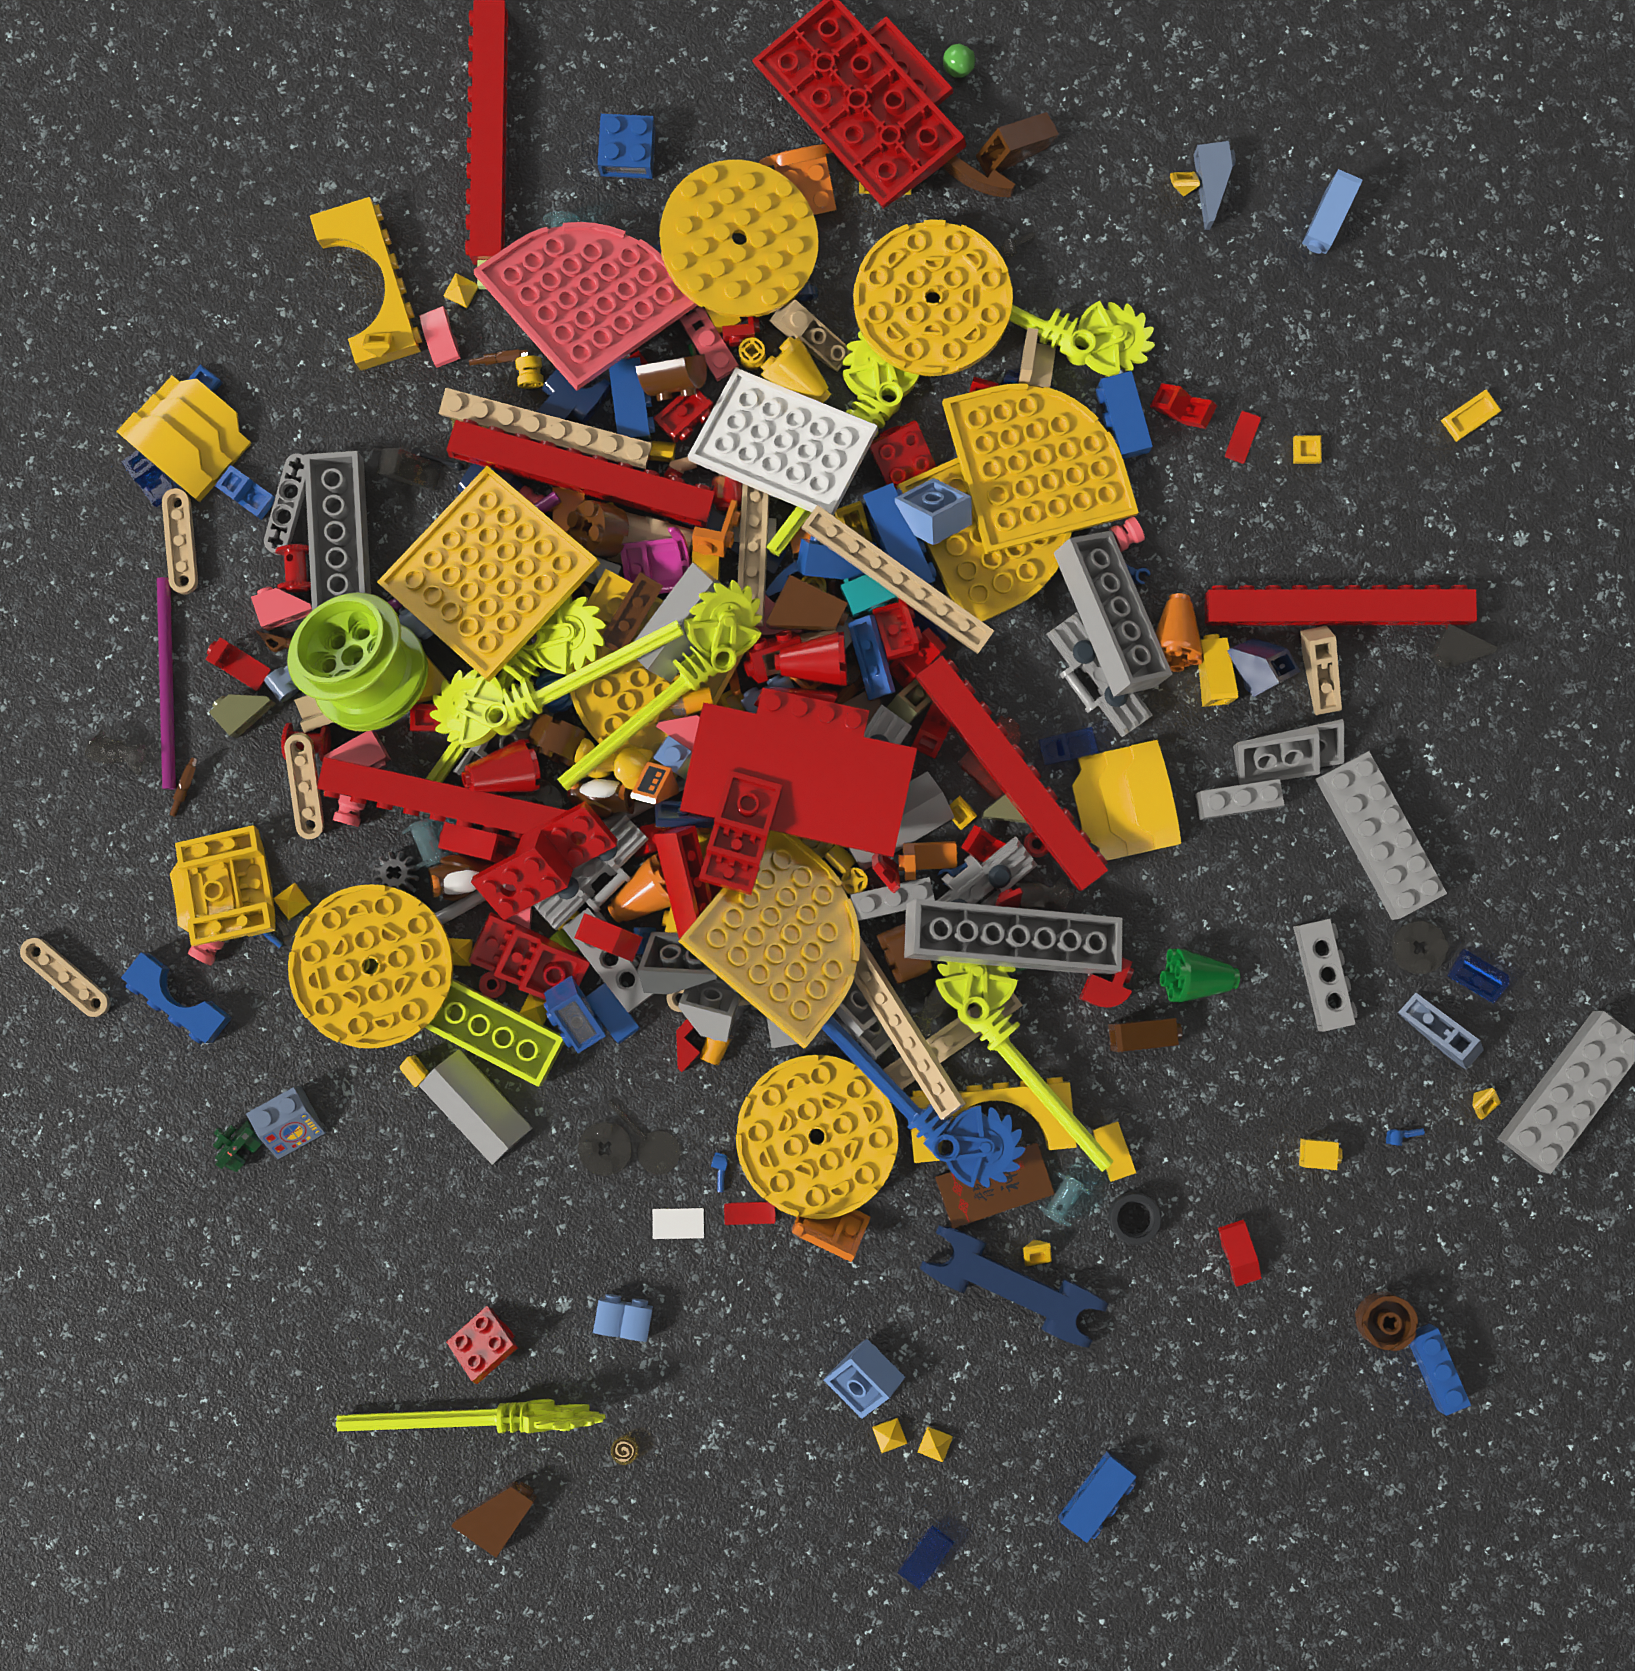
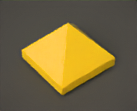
M1195 172L1170 173L1173 186L1183 197L1200 186L1199 178Z
M455 273L444 297L468 308L478 286L473 281Z
M390 332L366 334L362 347L364 350L381 358L390 348L393 335Z
M961 796L949 805L955 817L952 821L960 830L977 817L970 804Z
M296 883L273 898L288 920L311 905Z
M449 938L453 953V965L471 966L469 956L472 952L473 940Z
M529 994L520 1013L544 1025L547 1019V1010L544 1007L546 1000Z
M1493 1088L1476 1092L1473 1096V1108L1481 1120L1501 1102Z
M1032 1240L1023 1248L1025 1266L1052 1261L1051 1246L1048 1242Z
M898 1417L872 1427L882 1453L907 1444Z
M927 1426L918 1453L943 1462L953 1436Z

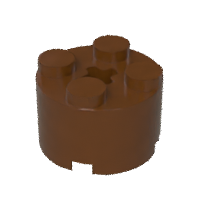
M587 500L582 502L574 512H570L567 518L570 536L593 556L612 558L623 550L625 546L622 544L624 536L628 537L629 521L623 509L613 504Z
M541 713L537 714L527 738L530 743H526L528 749L533 748L536 754L545 755V758L552 762L572 767L575 764L576 751L582 739L586 738L587 733L572 724L562 720H555L553 717Z
M906 923L876 935L882 950L885 952L884 958L889 969L895 968L891 971L898 985L932 970L930 960L904 958Z
M1382 1291L1370 1294L1364 1298L1355 1311L1358 1331L1365 1340L1377 1348L1398 1351L1407 1347L1415 1338L1418 1318L1414 1308L1406 1300L1392 1293ZM1388 1316L1389 1325L1385 1326L1383 1325L1385 1322L1384 1318Z

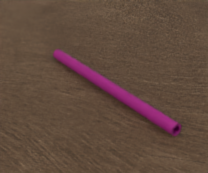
M160 577L157 578L162 789H176L171 586L169 578Z

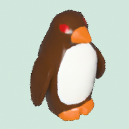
M608 776L605 779H594L587 783L578 782L566 794L567 799L572 804L579 805L586 801L596 814L602 818L611 817L616 812L634 814L635 799L631 798L633 790L625 788L623 783L615 776Z
M450 855L441 858V864L428 867L433 897H438L442 894L443 899L452 901L465 898L476 890L471 883L472 877L493 866L494 863L464 855Z

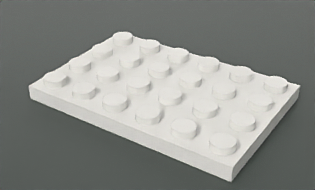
M735 368L688 454V459L693 463L807 511L813 512L815 507L819 505L834 516L878 431V427L863 419Z

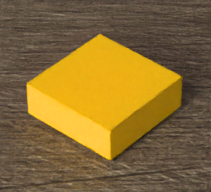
M1321 435L1293 437V464H1320L1322 462Z

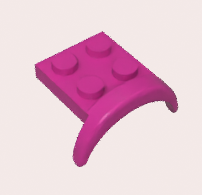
M669 527L668 532L671 534V538L622 543L625 545L621 551L624 579L634 583L641 572L663 585L659 594L670 593L691 565L688 544L681 530L676 527Z

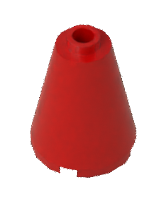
M844 631L780 648V654H775V670H781V676L846 686L847 666Z
M526 738L519 739L466 765L465 771L461 774L465 788L469 787L472 792H532L538 790L540 785H535L536 779L540 778L539 763L534 749H528L525 744L530 743L529 740Z

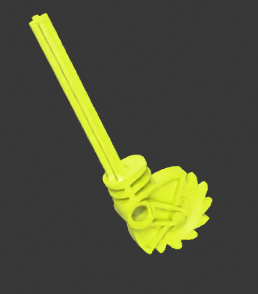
M1098 301L1084 312L1079 325H1077L1079 318H1076L1073 322L1068 321L1069 313L1064 318L1060 317L1061 309L1056 308L1050 320L1044 321L1012 305L1009 321L1027 330L1028 328L1038 329L1040 343L1045 344L1049 341L1051 342L1050 348L1052 349L1059 346V352L1066 355L1072 364L1078 366L1087 364L1091 369L1105 376L1118 375L1120 368L1126 371H1133L1134 366L1132 363L1140 364L1147 362V357L1144 353L1151 351L1155 346L1153 342L1147 341L1151 337L1154 328H1144L1145 314L1140 313L1135 317L1134 310L1129 304H1126L1124 310H1122L1115 303L1108 302L1107 310L1104 309L1101 301ZM1076 346H1083L1085 350L1078 349Z
M860 331L858 332V337L861 340L847 344V349L852 351V353L843 360V365L851 366L850 369L843 370L844 381L850 390L857 395L859 402H853L852 408L854 410L848 409L845 413L875 424L878 428H883L885 426L884 421H888L899 410L902 398L915 387L920 375L900 370L883 360L868 345ZM891 395L895 400L887 402L882 397ZM797 506L766 546L770 553L779 557L812 512Z
M731 580L729 588H726L721 583H714L715 592L707 591L699 594V598L703 602L694 605L689 610L692 615L696 616L684 619L686 635L697 650L690 646L692 652L690 656L683 652L684 661L681 663L676 659L672 661L680 672L679 678L557 779L567 791L687 691H697L700 689L699 683L704 682L706 684L709 681L707 678L709 675L714 677L719 672L723 673L731 670L736 663V657L748 651L757 642L762 634L754 627L762 619V615L755 614L760 606V599L754 598L752 600V589L749 585L741 590L739 584L734 580Z
M570 595L535 633L537 635L535 643L532 644V636L502 668L497 678L507 689L510 688L515 680L521 681L524 677L528 678L531 684L534 685L530 677L532 675L540 676L536 670L537 667L547 668L562 675H569L572 673L573 665L577 671L584 667L587 658L595 662L597 657L596 645L605 646L604 638L598 630L607 627L602 620L595 618L600 612V608L586 606L587 597H580L572 602V596ZM459 740L451 742L426 779L443 783L467 748L459 745Z
M676 620L538 691H535L533 685L526 677L521 679V687L516 683H512V691L510 692L496 676L488 682L484 677H479V673L475 669L465 676L459 670L454 675L451 684L447 680H443L441 684L442 696L433 695V702L438 710L430 712V715L436 721L441 722L435 730L442 734L450 733L447 741L456 742L459 740L458 744L463 748L482 745L492 739L497 733L499 735H509L516 729L517 725L523 722L524 717L528 720L531 719L533 711L538 715L541 714L544 705L684 635L683 630ZM503 715L502 720L497 723V719Z
M946 962L947 965L938 964L937 968L945 978L935 981L937 988L945 1001L958 1010L960 1021L968 1025L974 1033L980 1031L983 1034L980 1040L987 1039L989 1041L987 1048L990 1051L995 1050L999 1052L1101 1171L1108 1168L1114 1162L1113 1159L1009 1040V1035L1020 1024L1018 1021L1012 1025L1008 1020L1012 1016L1011 1014L1006 1017L1003 1016L1001 1012L1005 1006L1000 1009L997 1008L1002 1006L1011 997L1016 988L1018 980L1011 979L1006 973L1014 972L1016 970L1015 967ZM970 1004L977 1006L979 1009V1016L977 1018H972L968 1014L967 1009Z
M537 1399L528 1402L500 1403L495 1409L337 1415L336 1427L337 1431L495 1425L497 1426L498 1433H505L507 1431L515 1433L519 1430L520 1432L535 1433L550 1430L570 1431L574 1428L591 1426L594 1423L603 1422L606 1415L589 1411L588 1404L555 1405L552 1399Z

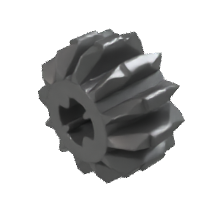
M389 851V860L380 856L379 861L383 866H374V870L380 871V875L373 877L374 881H382L380 885L397 888L405 891V886L408 890L412 891L414 887L410 880L419 881L418 876L412 875V872L419 870V866H410L414 858L409 856L405 859V852L399 851L397 857L393 851ZM393 868L401 869V872H399L401 877L399 879L391 877V875H394V873H391Z

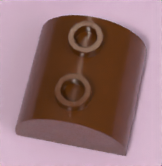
M705 354L636 366L638 380L642 389L649 396H657V401L673 398L672 393L680 392L681 397L697 394L696 389L703 387L706 381L707 367Z

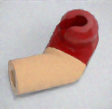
M688 457L673 460L669 463L664 478L669 479L671 476L682 478L684 471L695 469L697 465L689 461Z

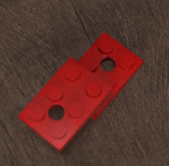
M584 801L523 834L515 854L474 875L471 883L500 917L506 920L567 888L574 868L616 847L618 839L591 806ZM573 832H583L586 838H577ZM503 884L513 885L516 890H507Z

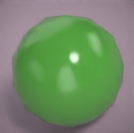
M959 43L951 45L945 51L942 61L944 69L949 75L954 78H961L967 76L974 69L976 59L971 49Z

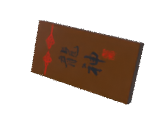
M1037 1142L1023 1146L1025 1148L1024 1153L1013 1160V1162L1020 1166L1018 1170L1003 1172L1007 1182H998L989 1178L990 1186L986 1188L976 1178L972 1188L958 1180L951 1171L935 1176L952 1229L1054 1195Z

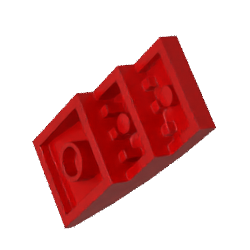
M729 771L714 819V826L707 845L699 881L752 896L782 790L781 784Z
M490 912L469 956L470 963L490 970L495 977L516 984L519 990L546 1000L544 992L570 976L573 977L579 986L590 964L586 958L511 920H503L499 915Z

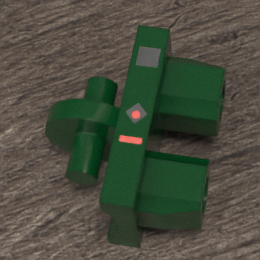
M248 1120L233 1137L232 1134L237 1129L232 1124L226 1130L218 1127L214 1131L218 1139L213 1146L219 1150L226 1144L215 1156L217 1160L215 1165L220 1169L226 1166L238 1172L246 1161V1158L237 1152L243 1145L253 1153L262 1144L251 1122Z

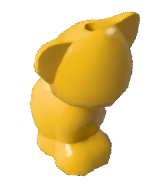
M586 738L582 739L575 754V763L595 748L592 741ZM625 748L617 755L611 754L584 778L605 779L614 771L615 777L623 783L624 787L633 790L647 761L650 762L654 754L651 750Z

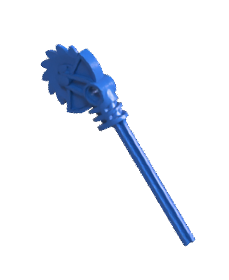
M832 1016L821 1028L907 1118V1127L910 1130L913 1128L918 1130L916 1137L924 1136L926 1138L923 1144L937 1159L946 1162L950 1171L962 1183L973 1188L977 1178L983 1186L988 1188L990 1186L989 1178L998 1182H1007L1003 1172H1012L1020 1168L1013 1160L1020 1157L1025 1151L1024 1147H1015L1021 1138L1022 1130L1017 1129L1011 1132L1012 1119L1010 1115H1006L1001 1121L994 1108L990 1107L988 1116L981 1112V1106L977 1105L963 1110L953 1120V1115L941 1120L931 1103L925 1109L919 1108ZM942 1140H950L952 1142L953 1148L949 1154L939 1153L938 1144Z

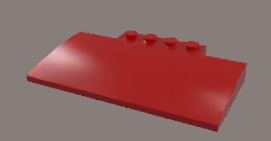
M822 0L752 60L760 72L883 209L917 186L966 147L965 137L937 107L953 94V88L887 16L867 31L840 0Z
M762 688L757 714L703 702L680 811L715 818L726 780L731 770L782 785L770 831L894 857L917 748L864 737L869 710Z

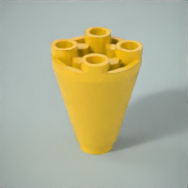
M792 336L789 337L779 347L782 352L776 358L771 355L760 366L764 370L761 375L772 383L824 403L831 395L827 390L829 387L803 341L799 337L795 339Z

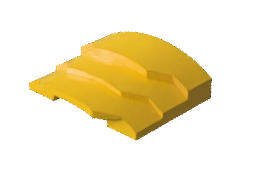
M171 376L137 413L133 412L116 431L199 502L216 485L228 467L232 466L252 444L239 432V420L236 411L198 379L179 381L174 376Z
M1157 740L1077 758L1080 773L1074 781L1072 789L1081 828L1090 838V843L1098 847V851L1106 860L1181 844L1171 785Z
M254 825L175 843L178 862L171 871L170 878L175 898L178 926L189 932L192 947L275 931V910L271 880L259 830Z

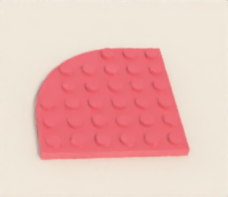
M568 222L563 223V226L540 228L516 240L474 269V275L576 391L697 306L675 285L665 267L662 255L642 239L638 241L626 235L624 230L598 223Z

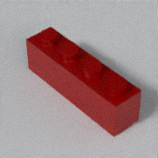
M695 826L671 827L654 834L679 939L713 900L709 883L699 881L704 860Z

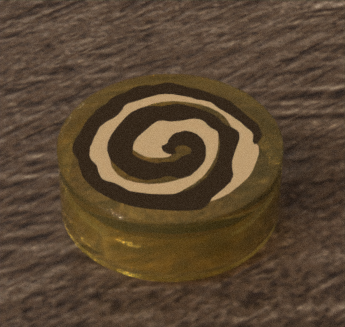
M630 1436L618 1437L611 1446V1456L618 1464L628 1465L638 1455V1444Z

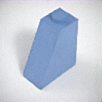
M1337 170L1325 190L1302 242L1310 251L1318 254H1326L1362 183V179L1342 170Z

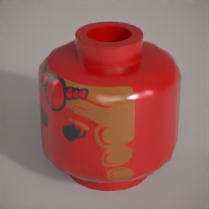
M724 475L714 477L711 491L715 492L713 504L716 505V509L728 512L731 500L737 501V508L741 507L743 483Z

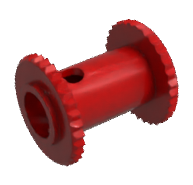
M288 544L277 547L275 553L284 555L285 583L277 585L278 589L291 593L311 590V582H307L306 554H309V546Z
M287 723L282 733L281 748L284 759H286L284 749L286 740L295 733H304L294 731L292 723ZM327 725L322 726L321 733H304L312 739L314 752L319 754L321 762H323L324 755L331 750V732ZM296 742V747L299 750H304V744Z

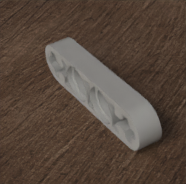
M292 454L285 462L265 533V547L275 555L279 554L275 553L276 549L271 541L272 539L277 540L279 531L274 528L277 526L282 530H287V533L281 531L280 539L283 541V544L277 547L291 544L305 495L304 455ZM299 460L304 466L303 469L298 470L296 475L301 480L300 483L294 479H288L289 476L295 477L296 470L292 465L298 464ZM289 485H295L298 488L297 496L292 499L286 498L284 494L286 487ZM283 510H288L291 513L290 521L285 524L279 523L277 519L278 514Z

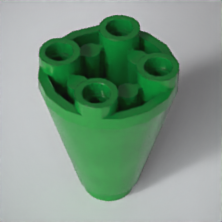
M1168 949L1166 969L1160 974V984L1162 987H1166L1170 1002L1189 1001L1229 992L1232 989L1238 988L1240 973L1237 968L1185 949Z

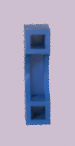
M141 952L121 977L127 982L126 988L136 995L141 993L148 999L146 1003L156 1011L160 1012L162 1009L169 1015L167 1019L179 1028L183 1026L189 1030V1036L197 1043H213L232 1017L212 1001H204L193 1007H186L178 1003L168 989L167 979L170 969L150 953Z

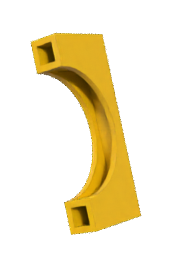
M367 197L310 215L317 241L323 249L343 246L362 251L377 262L384 276L385 296L379 314L364 331L348 338L355 364L362 371L421 352L418 343L422 342L418 327L413 328L411 318L415 317L410 302L405 303L403 297L407 290L402 277L398 278L395 271L399 269L395 254H390L388 245L392 243L387 229L382 230L380 221L384 220L379 204L374 205L371 198ZM392 333L393 338L390 348L381 358L363 349L362 345L366 334Z
M1063 1077L1046 1078L1048 1086L1073 1113L1070 1082H1063ZM1023 1080L1020 1081V1086L1009 1087V1082L993 1083L992 1089H983L982 1085L966 1086L967 1091L959 1092L966 1104L952 1114L954 1116L952 1120L960 1112L975 1104L986 1101H1005L1023 1108L1037 1121L1044 1134L1047 1149L1077 1148L1076 1141ZM923 1090L912 1091L913 1096H909L921 1109H925L930 1104ZM916 1128L911 1129L914 1163L940 1161L923 1144L926 1138L924 1136L917 1138L918 1130ZM943 1140L938 1144L939 1153L942 1151Z

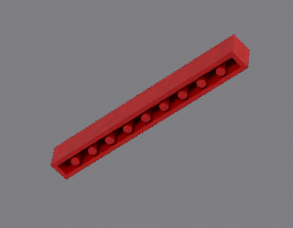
M473 0V10H469L470 27H473V35H469L468 44L469 51L473 52V60L468 61L469 77H472V86H468V101L472 103V112L467 113L468 128H471V137H467V152L471 153V163H467L466 173L467 179H471L470 188L466 189L467 205H470V214H466V229L470 230V240L465 241L466 256L470 257L473 265H478V260H488L505 249L508 8L505 0Z
M463 419V421L455 420L447 447L448 455L451 458L484 467L488 466L494 470L584 493L591 497L706 528L715 492L710 491L711 488L706 485L695 484V486L685 484V480L673 476L669 479L659 476L658 472L644 469V472L633 469L632 465L624 462H618V465L608 462L607 458L599 455L588 457L582 455L581 451L574 448L559 449L552 442L544 440L541 443L530 440V437L520 433H515V436L504 433L503 429L495 426H489V429L479 426V423L470 419Z
M1217 585L1212 586V590H1208L1205 593V626L1471 625L1477 621L1476 589H1467V585H1453L1451 589H1441L1440 585L1424 586V589H1414L1413 585L1398 586V589H1388L1387 585L1371 586V589H1361L1360 585L1345 586V589H1334L1333 585L1318 586V589H1308L1306 585L1292 586L1291 589H1281L1279 585L1265 586V590H1255V586L1252 585L1239 586L1238 590H1228V586Z
M942 655L917 674L916 680L1079 891H1082L1108 871L1105 866L1108 864L1107 860L1099 851H1093L1089 846L1091 840L1082 829L1079 831L1072 824L1075 820L1066 808L1061 809L1055 802L1058 797L1049 786L1045 788L1041 784L1039 779L1042 777L1033 765L1028 767L1022 759L1025 755L1017 744L1011 745L1006 738L1008 736L1006 729L1000 722L994 723L990 718L992 712L983 701L980 703L973 696L975 690L967 680L962 681L956 674L959 672V669L950 658L946 660Z
M328 757L323 758L317 789L324 790V796L340 799V794L351 796V802L365 805L367 800L377 802L376 807L393 810V806L403 807V813L419 816L421 811L430 813L429 819L445 822L446 817L457 819L456 825L472 828L473 823L483 825V831L498 833L499 829L510 831L509 836L520 839L523 834L568 811L487 792H472L469 788ZM573 832L577 838H586L583 832Z

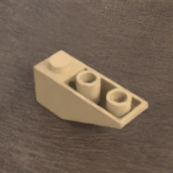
M791 300L787 305L777 310L769 320L788 338L791 336L793 339L799 337L810 354L836 372L843 365L845 357L852 353V351L847 349V345L797 300Z

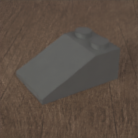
M651 932L637 970L643 992L653 994H672L717 979L718 975L678 942V933Z

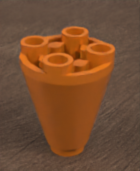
M1182 593L1169 596L1155 632L1169 667L1174 672H1181L1186 666L1201 664L1203 657L1194 607L1190 601V596Z
M655 854L640 866L631 877V880L620 889L608 905L611 916L618 923L623 920L627 922L671 906L658 854Z

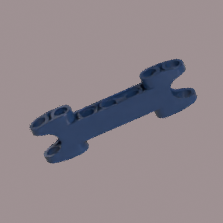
M556 369L542 387V390L550 397L536 412L568 421L575 418L581 424H585L598 411L611 390V383L604 379L591 388H580L576 391L560 371ZM472 464L462 477L457 491L461 493L485 467ZM492 469L518 492L523 486H528L519 476Z
M943 1225L938 1226L936 1233L944 1237L953 1246L952 1257L943 1264L923 1260L920 1265L922 1271L938 1282L961 1293H965L969 1282H972L1045 1316L1046 1319L1041 1328L1045 1332L1066 1342L1090 1348L1093 1339L1077 1329L1076 1318L1084 1309L1091 1308L1106 1312L1109 1305L1107 1302L1086 1288L1066 1279H1063L1059 1290L1047 1286L983 1256V1251L987 1245L986 1242L966 1232Z

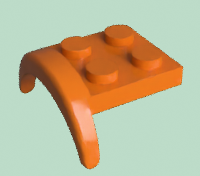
M826 144L802 147L773 154L759 161L760 164L767 167L774 165L775 171L788 178L803 194L813 215L837 210L826 154L833 152Z
M858 1210L828 1219L796 1217L792 1233L852 1262L871 1217Z

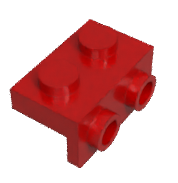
M698 388L696 389L697 394L683 397L680 394L654 417V421L675 444L680 439L681 441L686 440L693 433L694 430L692 428L699 422L705 423L714 408L713 402L707 399Z
M898 598L897 603L873 609V615L875 616L888 661L919 653V643L923 640L919 626L914 627L912 619L915 618V614L910 605Z

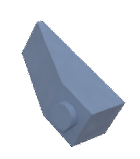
M1229 141L1197 145L1193 154L1196 174L1200 181L1198 189L1205 230H1210L1214 223L1232 167L1235 166V152L1230 150Z
M1417 993L1398 1012L1438 1049L1465 1070L1484 1051L1478 1038Z

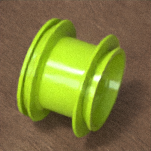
M369 593L343 594L319 605L298 626L288 650L287 663L289 674L298 689L309 697L315 698L319 709L328 719L343 728L353 731L377 730L403 717L421 696L428 677V660L418 637L409 628L400 624L396 612L388 602Z

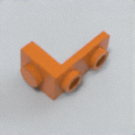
M731 500L721 532L700 527L694 528L692 534L694 552H699L703 555L725 557L727 548H731L734 542L735 534L733 529L739 526L741 520V511L737 509L736 500Z
M956 842L903 843V855H898L899 871H904L905 880H916V870L956 868Z

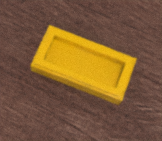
M1486 389L1443 418L1441 422L1457 442L1502 410Z
M1116 1121L1093 1129L1092 1132L1095 1140L1114 1161L1106 1168L1110 1182L1135 1174L1136 1170L1119 1122Z

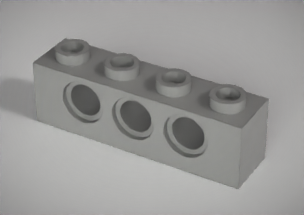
M587 908L567 923L563 929L626 1011L630 1013L654 994L643 992L638 969L636 968L639 962L635 957L633 962L619 957L616 965L608 966L605 963V955L608 952L574 938L584 913L606 921L600 911L596 913L591 908ZM626 972H631L635 977L633 986L629 988L624 987L621 983V977Z
M1330 919L1294 926L1318 1031H1328L1355 1025L1354 1018H1357V1010L1354 1002H1350L1348 992L1351 991L1349 978L1343 974L1342 965L1345 964L1342 951L1337 949L1335 939H1338V931L1334 923L1331 924ZM1318 941H1322L1326 945V952L1322 956L1318 955L1315 951V945ZM1325 967L1330 968L1333 974L1329 982H1325L1321 977V972ZM1332 993L1336 994L1339 999V1003L1335 1008H1331L1327 1001Z

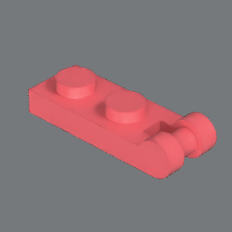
M697 306L694 308V312L679 318L682 327L699 354H705L707 367L717 382L731 374L735 368L739 369L737 361L703 307ZM701 321L703 327L695 331L692 325Z

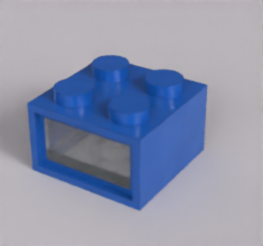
M601 114L598 149L600 176L653 179L656 129L653 116Z
M572 976L544 992L546 1015L554 1027L558 1025L562 1032L560 1035L568 1048L573 1046L576 1052L579 1053L606 1036L601 1020L589 1005L590 1003Z

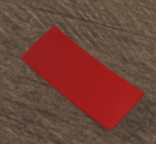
M1245 411L1241 412L1225 453L1226 458L1242 464L1245 463L1261 420L1260 417Z
M769 1202L725 1203L724 1223L725 1225L775 1224V1206Z

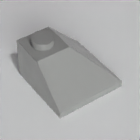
M714 979L685 989L678 1007L701 1036L727 1042L741 995L735 992L723 980Z

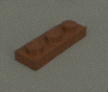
M641 572L638 574L602 635L607 648L615 652L629 645L663 585Z

